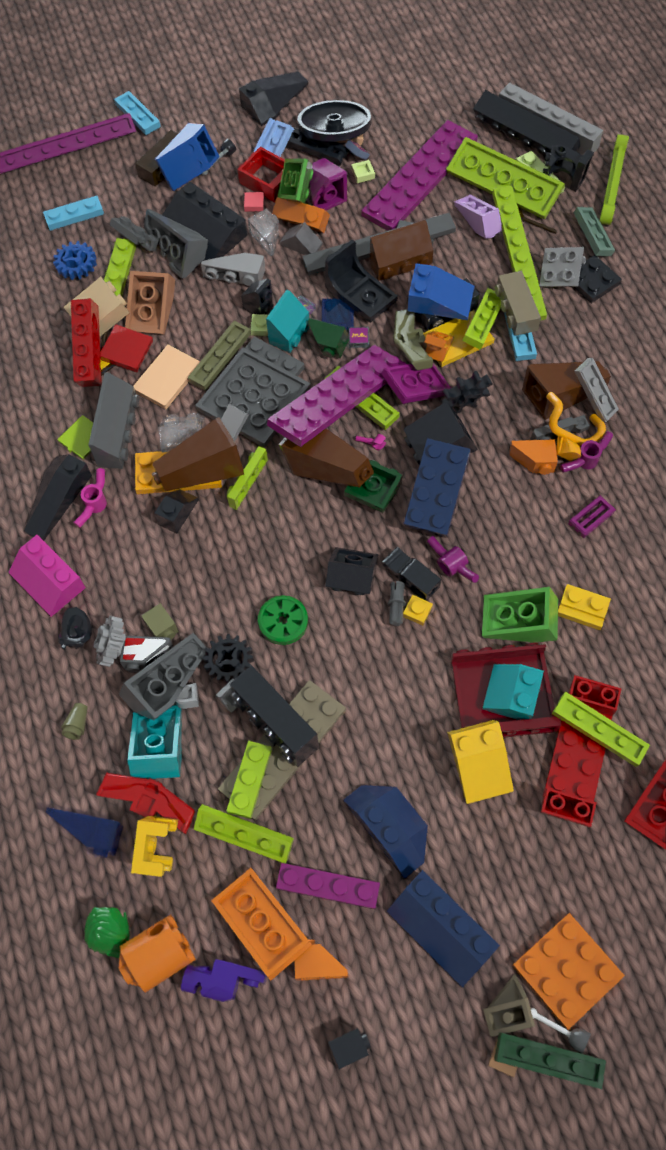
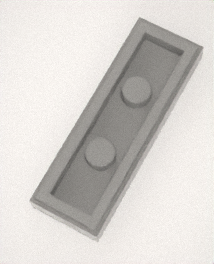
M587 358L575 370V373L597 416L603 422H607L619 409L594 359Z

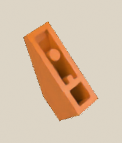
M277 198L271 217L296 225L305 222L310 229L324 233L330 214L325 209L309 204Z

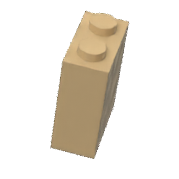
M102 277L98 278L73 299L91 298L99 306L100 336L130 313L125 307L127 302L120 294L116 296L115 292L117 289L110 281L106 283ZM70 301L66 306H64V308L71 316Z

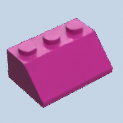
M38 535L34 536L19 549L8 572L50 617L86 588L80 577Z

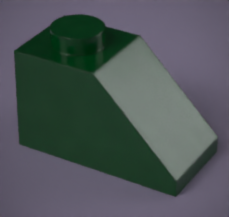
M309 318L308 324L322 354L328 358L336 357L341 359L350 339L346 328Z

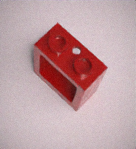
M260 146L237 169L239 183L254 192H264V197L275 203L278 197L285 159ZM262 165L278 173L270 184L254 176Z

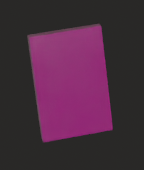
M413 364L387 367L381 373L402 404L445 396L443 390L451 389L434 364L432 368L416 370Z

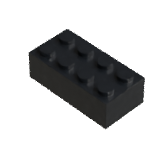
M252 665L230 683L232 690L230 695L234 700L233 704L241 713L246 711L250 717L249 721L257 730L261 728L266 735L264 737L273 747L277 745L282 751L280 754L289 764L293 762L299 767L319 749L317 733Z

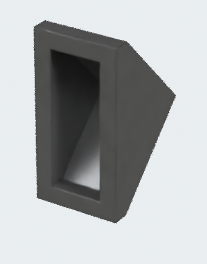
M305 222L288 229L280 241V245L304 255L318 252L323 245L322 241Z

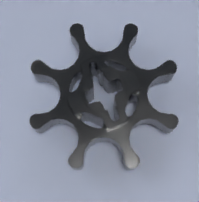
M474 371L469 379L464 380L457 377V385L455 387L443 390L446 398L441 402L442 404L448 402L457 414L465 406L476 408L479 398L491 395L487 387L492 386L493 383L488 374L481 378L478 371Z

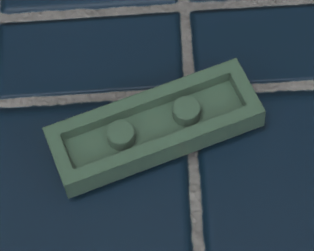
M577 207L574 215L595 255L612 256L615 249L594 209L590 207Z

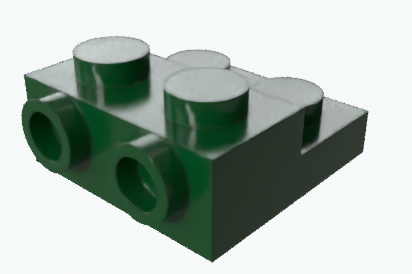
M369 460L374 474L360 487L348 485L344 491V496L383 513L390 500L394 499L399 490L403 475L395 469H389L380 465L375 460Z

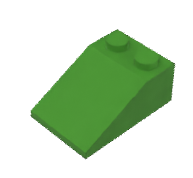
M285 159L277 198L305 203L309 196L308 184L313 176V164L308 159Z
M550 587L484 595L482 637L534 643L558 640L557 596Z

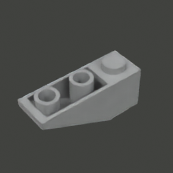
M240 253L202 261L201 268L203 277L250 286L253 282L262 280L265 272V261L262 255Z

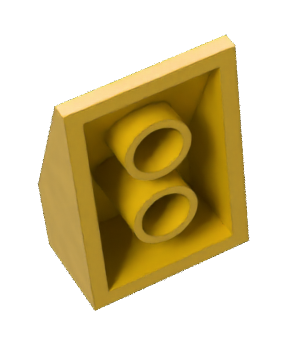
M491 720L447 732L466 804L514 792L506 747L498 721Z

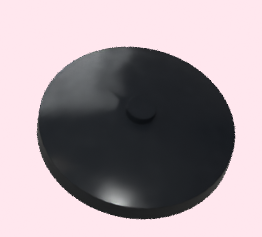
M331 100L315 103L304 108L298 115V128L300 132L309 138L320 141L353 139L364 134L371 126L370 111L363 105L351 101Z

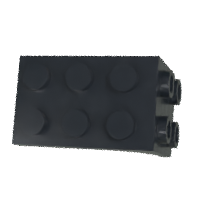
M354 240L343 244L339 250L326 258L325 288L370 323L398 301L397 294L362 267L357 258L356 242Z

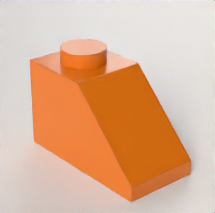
M555 439L511 442L509 456L530 472L542 475L555 472L558 462Z
M309 940L312 946L294 960L296 981L348 978V970L321 944H315V940Z

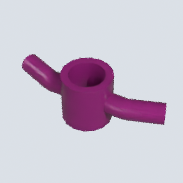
M606 431L599 443L593 440L584 442L580 448V458L560 465L562 473L580 467L587 470L595 468L602 451L613 438V434Z
M434 536L427 540V543L440 556L437 559V563L444 574L452 577L458 572L473 583L479 580V575L465 567L469 561L466 554L459 547L454 546L447 551Z

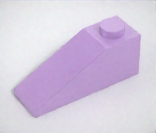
M472 195L454 201L457 209L480 236L492 238L495 234L502 232L498 208Z

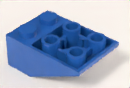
M188 123L155 160L171 190L174 191L208 170L220 156L205 125Z

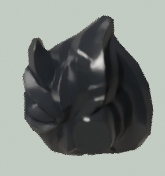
M77 607L68 608L62 618L61 634H58V642L63 650H65L66 646L74 647L75 649L83 648L84 643L92 635L90 619L81 609Z

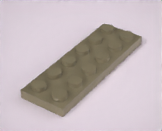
M310 680L289 704L317 733L319 743L346 711L345 706ZM265 733L257 743L271 746L272 752L252 815V819L255 821L300 768V766L297 767L293 762L289 764L280 754L282 752L277 745L273 747L264 737ZM241 762L218 788V791L229 800Z

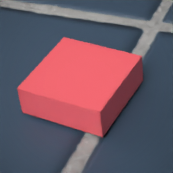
M245 192V212L263 211L264 192Z

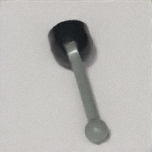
M226 139L222 142L220 157L215 163L223 155L231 156L237 150L231 140ZM206 170L205 172H203V173H201V174H202V175H207L208 170Z

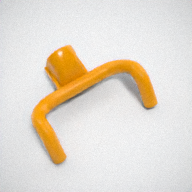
M553 392L547 394L546 398L554 405V410L549 418V427L551 432L558 436L557 455L569 461L580 458V447L584 442L588 440L599 442L606 432L605 423L596 414H592L589 420L597 427V432L592 437L584 439L560 428L557 424L563 411L562 401Z

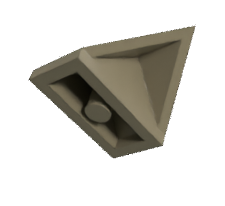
M514 974L490 1005L483 1009L490 1037L499 1035V1032L510 1033L535 1027L528 998L516 974Z

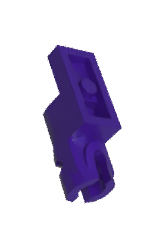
M215 959L212 970L207 966L187 965L181 983V990L195 994L201 985V996L227 1002L235 999L240 978L244 979V985L258 988L259 983L265 985L267 976L261 970Z

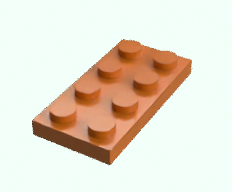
M252 868L248 869L211 900L270 981L312 946Z

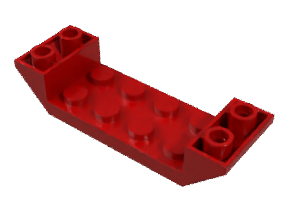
M574 675L568 693L612 721V717L618 708L622 688ZM562 720L543 792L541 813L591 828L597 803L594 802L606 748Z

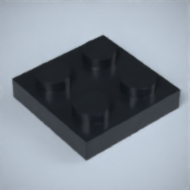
M594 255L586 260L585 265L581 266L578 287L574 288L592 304L619 286L622 279Z

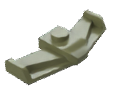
M408 309L396 311L393 335L395 346L404 352L416 370L432 368L433 359L423 349L426 348V343H424L425 337L422 328L414 329L415 312H410Z

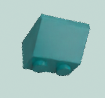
M289 290L285 291L266 318L269 344L288 353L298 346L301 336L310 328L308 324L309 311Z
M494 664L482 710L517 720L531 719L534 714L544 671L522 664Z

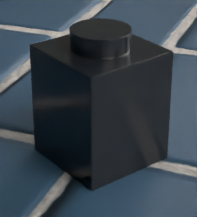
M358 1028L328 1042L339 1070L369 1056L367 1050L372 1048L366 1032L360 1034Z

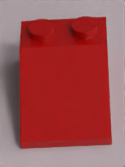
M666 759L624 821L665 850Z

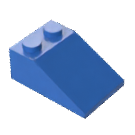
M416 263L408 295V311L468 320L474 285L436 266Z

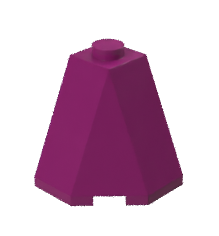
M325 158L313 162V176L311 181H309L312 206L327 211L346 202L347 172Z

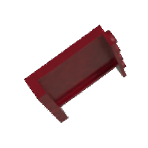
M528 643L522 647L506 645L502 649L485 647L479 649V651L459 650L453 653L451 666L461 728L496 720L500 724L503 738L558 732L561 727V721L552 714L555 707L544 655L546 644ZM494 664H522L544 671L534 714L531 719L517 720L482 710Z

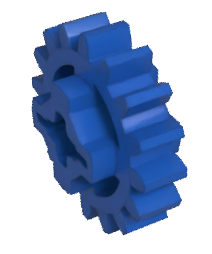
M79 241L74 245L72 242H69V246L63 244V249H57L58 255L53 256L55 260L53 263L58 274H62L65 279L70 276L71 280H74L77 276L80 280L82 278L81 275L88 277V271L93 272V266H97V258L91 246L88 247L87 243L80 245Z

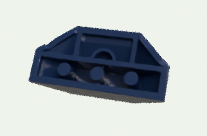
M361 785L343 799L346 806L404 879L424 864L428 825L397 787Z

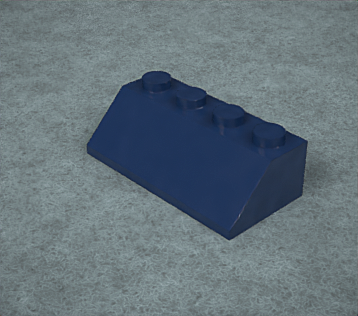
M423 870L387 910V913L462 988L500 946Z

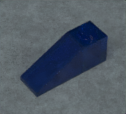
M47 807L46 813L93 851L92 855L101 858H107L108 854L116 855L123 826L119 821Z

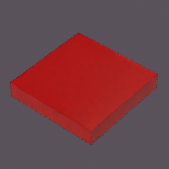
M115 324L100 352L101 360L138 372L153 343V337Z

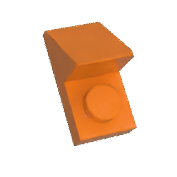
M435 330L428 333L424 342L427 343L425 352L432 359L443 362L454 336Z

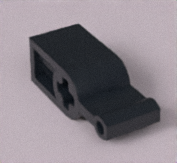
M396 547L382 561L384 567L392 571L399 581L403 582L409 590L421 599L427 601L440 588L441 578L417 559L410 558L399 547Z

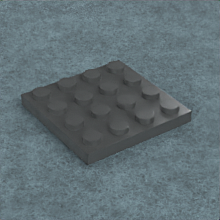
M242 347L195 407L197 411L214 420L218 417L220 419L223 417L229 404L234 405L249 415L239 434L265 448L277 433L267 426L268 418L310 390L311 383Z

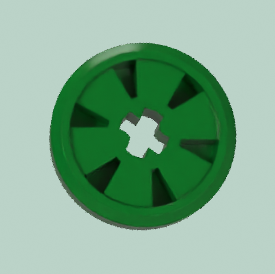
M282 595L269 599L263 604L258 614L260 632L265 639L277 645H289L298 641L305 634L308 627V614L305 606L298 599L291 596ZM284 616V618H287V623H278L280 621L279 617Z

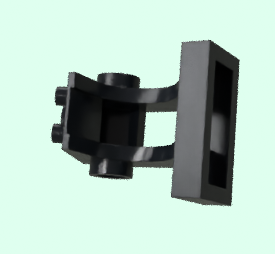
M552 145L550 153H546L544 160L547 169L543 168L542 173L550 176L552 173L566 172L572 181L569 189L576 192L586 178L594 152L587 149L584 155L564 145Z

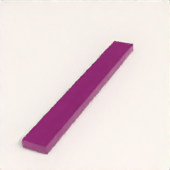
M127 113L0 152V174L135 133L136 129L131 114Z

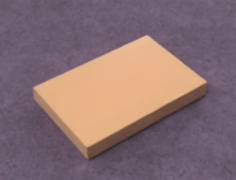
M167 345L134 384L135 392L166 410L188 384V376L200 361Z

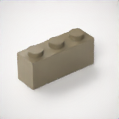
M518 271L499 275L498 282L495 285V294L497 297H500L503 313L506 312L508 327L512 328L515 336L538 331L541 316L523 272Z

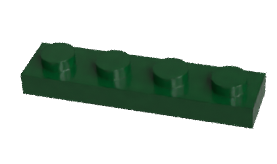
M501 1032L498 1035L494 1061L602 1089L606 1060Z

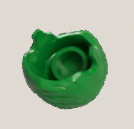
M94 907L87 916L84 939L88 948L100 954L119 958L120 946L130 939L127 913L124 912L123 917L118 908Z

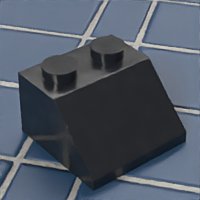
M335 547L328 562L325 587H331L334 591H353L357 595L370 594L379 554Z

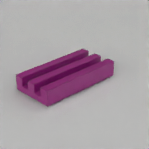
M599 495L570 519L568 524L574 526V530L577 533L580 532L581 537L585 538L613 515L616 509ZM599 503L602 504L600 508L593 512L583 522H581L580 524L577 522L582 517H584L588 512H590L594 507H596ZM605 509H608L607 512L600 516L590 526H588L586 529L584 528L588 523H590L594 518L601 514Z

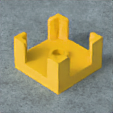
M148 816L138 820L131 873L162 877L164 871L172 870V857L154 855L157 846L156 836L165 837L168 835V831L175 832L178 819Z

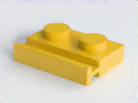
M567 584L559 605L558 616L601 630L611 598Z

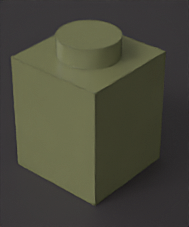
M161 603L141 615L145 625L154 637H166L172 640L176 633L179 632L175 622Z

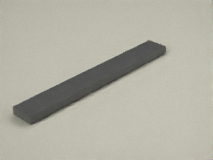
M450 213L426 219L431 239L456 232V226ZM379 234L355 240L358 260L370 257V237ZM343 244L302 256L308 275L325 271L326 258L339 250Z

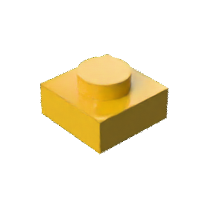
M412 595L403 612V617L423 626L433 607V603Z

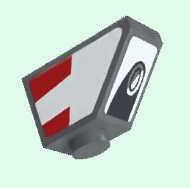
M126 636L122 646L120 663L124 670L138 673L173 648L171 639L166 637Z

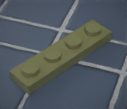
M233 321L188 376L189 383L206 391L251 335V329Z

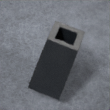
M267 278L253 282L241 295L243 309L251 314L266 315L272 311L274 304L271 280Z

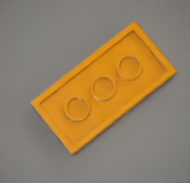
M169 451L135 453V491L137 494L165 492L162 485H157L152 473L155 472L152 463ZM222 480L180 489L188 491L222 488ZM179 489L171 490V491H166V492H175V491H177V490H179Z

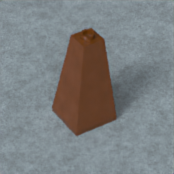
M595 361L608 386L611 378L609 371L599 361ZM583 362L544 363L527 366L522 391L545 420L550 418L554 410V405L546 398L549 392H553L562 401L563 411L588 398L575 373V370Z
M220 417L214 419L152 463L155 472L152 473L157 485H162L165 492L244 475L237 445Z
M324 429L301 447L286 437L278 444L292 474L296 476L360 487L374 474L368 457L328 429Z

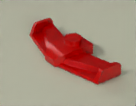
M106 773L96 793L98 797L133 802L129 810L143 817L155 816L157 812L164 818L178 819L177 828L184 834H187L195 815L193 808L165 788L161 782L152 778L145 779Z

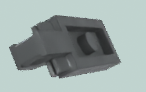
M127 217L111 218L110 226L133 243L142 245L149 251H156L159 240L154 235H148L142 227L134 225L131 219Z
M585 415L576 418L569 417L557 423L560 428L570 433H581L590 426ZM549 425L534 429L530 440H552L558 438V436L551 432Z

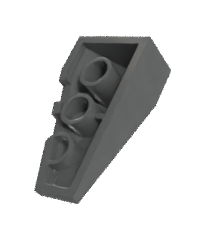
M192 633L124 682L119 696L135 713L155 720L173 706L205 656V648L207 647Z

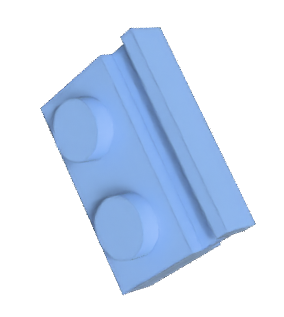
M270 118L253 152L261 146L281 157L294 128L291 125Z

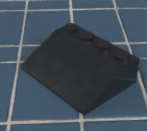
M192 182L187 183L175 194L162 214L198 232L208 240L203 261L224 257L248 235L245 218Z

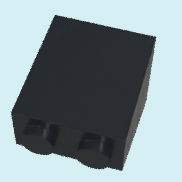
M448 402L443 403L403 429L406 434L404 439L410 449L413 447L415 451L413 457L418 465L421 463L427 438L469 448L471 453L478 450L461 418Z

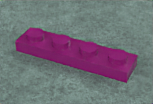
M281 863L276 889L375 910L380 883Z

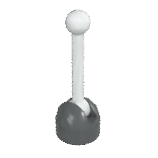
M530 1008L533 1019L536 1018L568 1036L572 1048L583 1054L591 1033L581 1028L570 1032L538 1014L536 1009Z

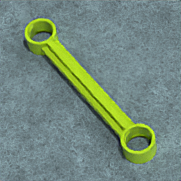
M618 134L616 138L599 220L601 224L611 225L618 186L629 139L627 135Z

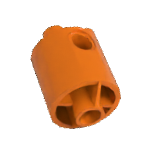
M171 914L120 946L118 968L128 985L138 986L145 993L196 960L188 940L178 930L179 927Z

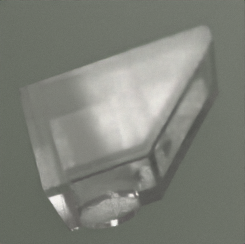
M266 208L248 218L249 233L270 256H273L279 235V220L275 214H271Z

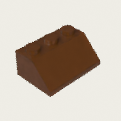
M426 220L370 237V266L378 281L408 273L415 269L416 263L432 264L434 250Z

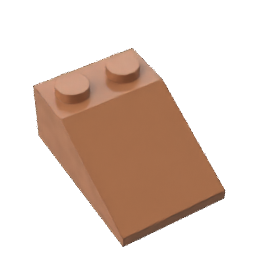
M130 271L127 310L130 313L126 315L125 328L140 333L164 335L174 299L175 278L169 273Z

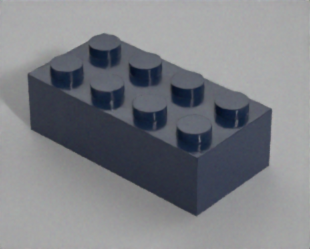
M427 438L404 521L405 527L448 538L471 449Z

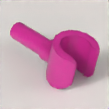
M378 434L374 439L356 436V441L371 444L378 451L386 444L384 441L386 438L382 434Z

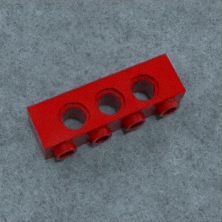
M91 298L71 300L74 382L81 387L102 386L99 306Z

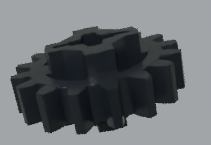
M227 634L224 640L221 636H218L219 642L217 643L211 640L212 648H205V653L208 656L203 657V661L206 663L204 666L206 672L210 671L209 676L211 679L217 676L219 684L223 679L226 680L227 684L232 679L235 680L251 666L250 663L254 662V657L250 655L253 653L252 648L247 647V641L243 640L240 643L238 635L231 639L230 634ZM243 654L244 660L241 665L239 659L242 657L241 655ZM215 655H217L218 659L215 661L216 664L214 665V657Z

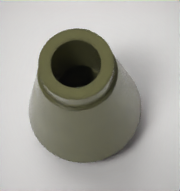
M82 703L74 704L61 726V734L71 740H79L84 735L88 709L86 705Z

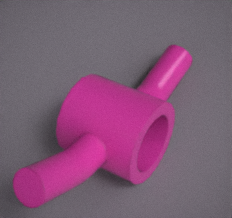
M103 468L96 470V484L87 485L81 491V498L85 509L73 522L78 528L83 526L92 513L103 511L107 505L102 491L105 484V469Z

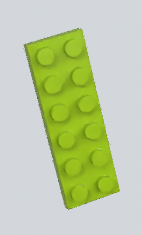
M467 137L464 138L446 169L447 173L491 194L493 188L512 186L517 206L543 219L547 217L565 187L563 182Z

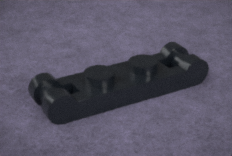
M294 128L285 146L287 149L294 148L321 159L325 158L338 167L342 164L343 158L349 153V150L344 145L333 141H320L309 138L297 128Z

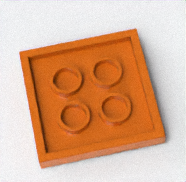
M570 913L512 965L567 1030L625 976Z

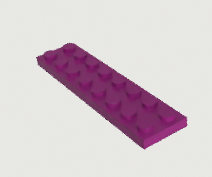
M447 120L363 208L361 216L387 231L397 228L399 221H404L446 176V169L464 138L467 137L477 142L478 135Z
M373 345L268 418L267 426L301 447L388 382L381 374L384 368L406 365V363L380 347Z

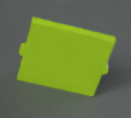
M82 415L57 439L58 442L68 448L70 453L73 452L81 459H84L91 452L88 444L93 422Z

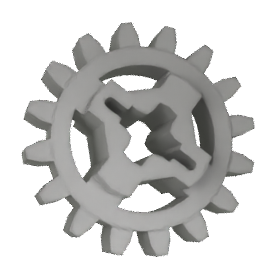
M109 615L106 618L105 624L98 628L97 637L94 641L97 664L110 667L111 664L113 665L114 659L120 656L126 634H123L124 629L122 627L124 622H122V618Z

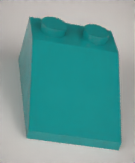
M177 705L172 706L155 720L133 712L127 759L132 777L145 779L180 777L182 761V708H179Z

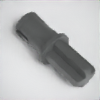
M396 581V586L395 582L390 584V600L388 601V606L390 607L389 622L391 625L400 626L403 623V607L406 606V601L404 600L405 584L401 581Z

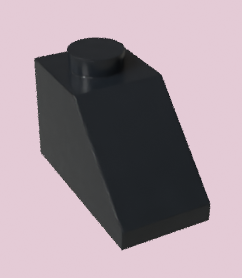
M181 489L166 495L154 513L158 525L177 534L199 501V498Z

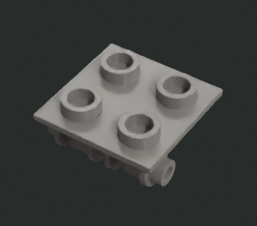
M584 247L545 248L539 286L578 287L581 266L586 263V257L583 256Z

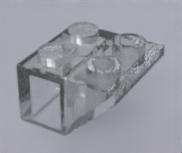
M189 413L187 417H179L178 414L166 415V418H163L158 427L161 452H169L205 426V415L199 416V413Z

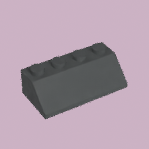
M107 372L104 373L88 445L98 467L123 469L124 461L128 459L127 446L132 440L131 427L135 425V407L139 406V395H136L134 386Z

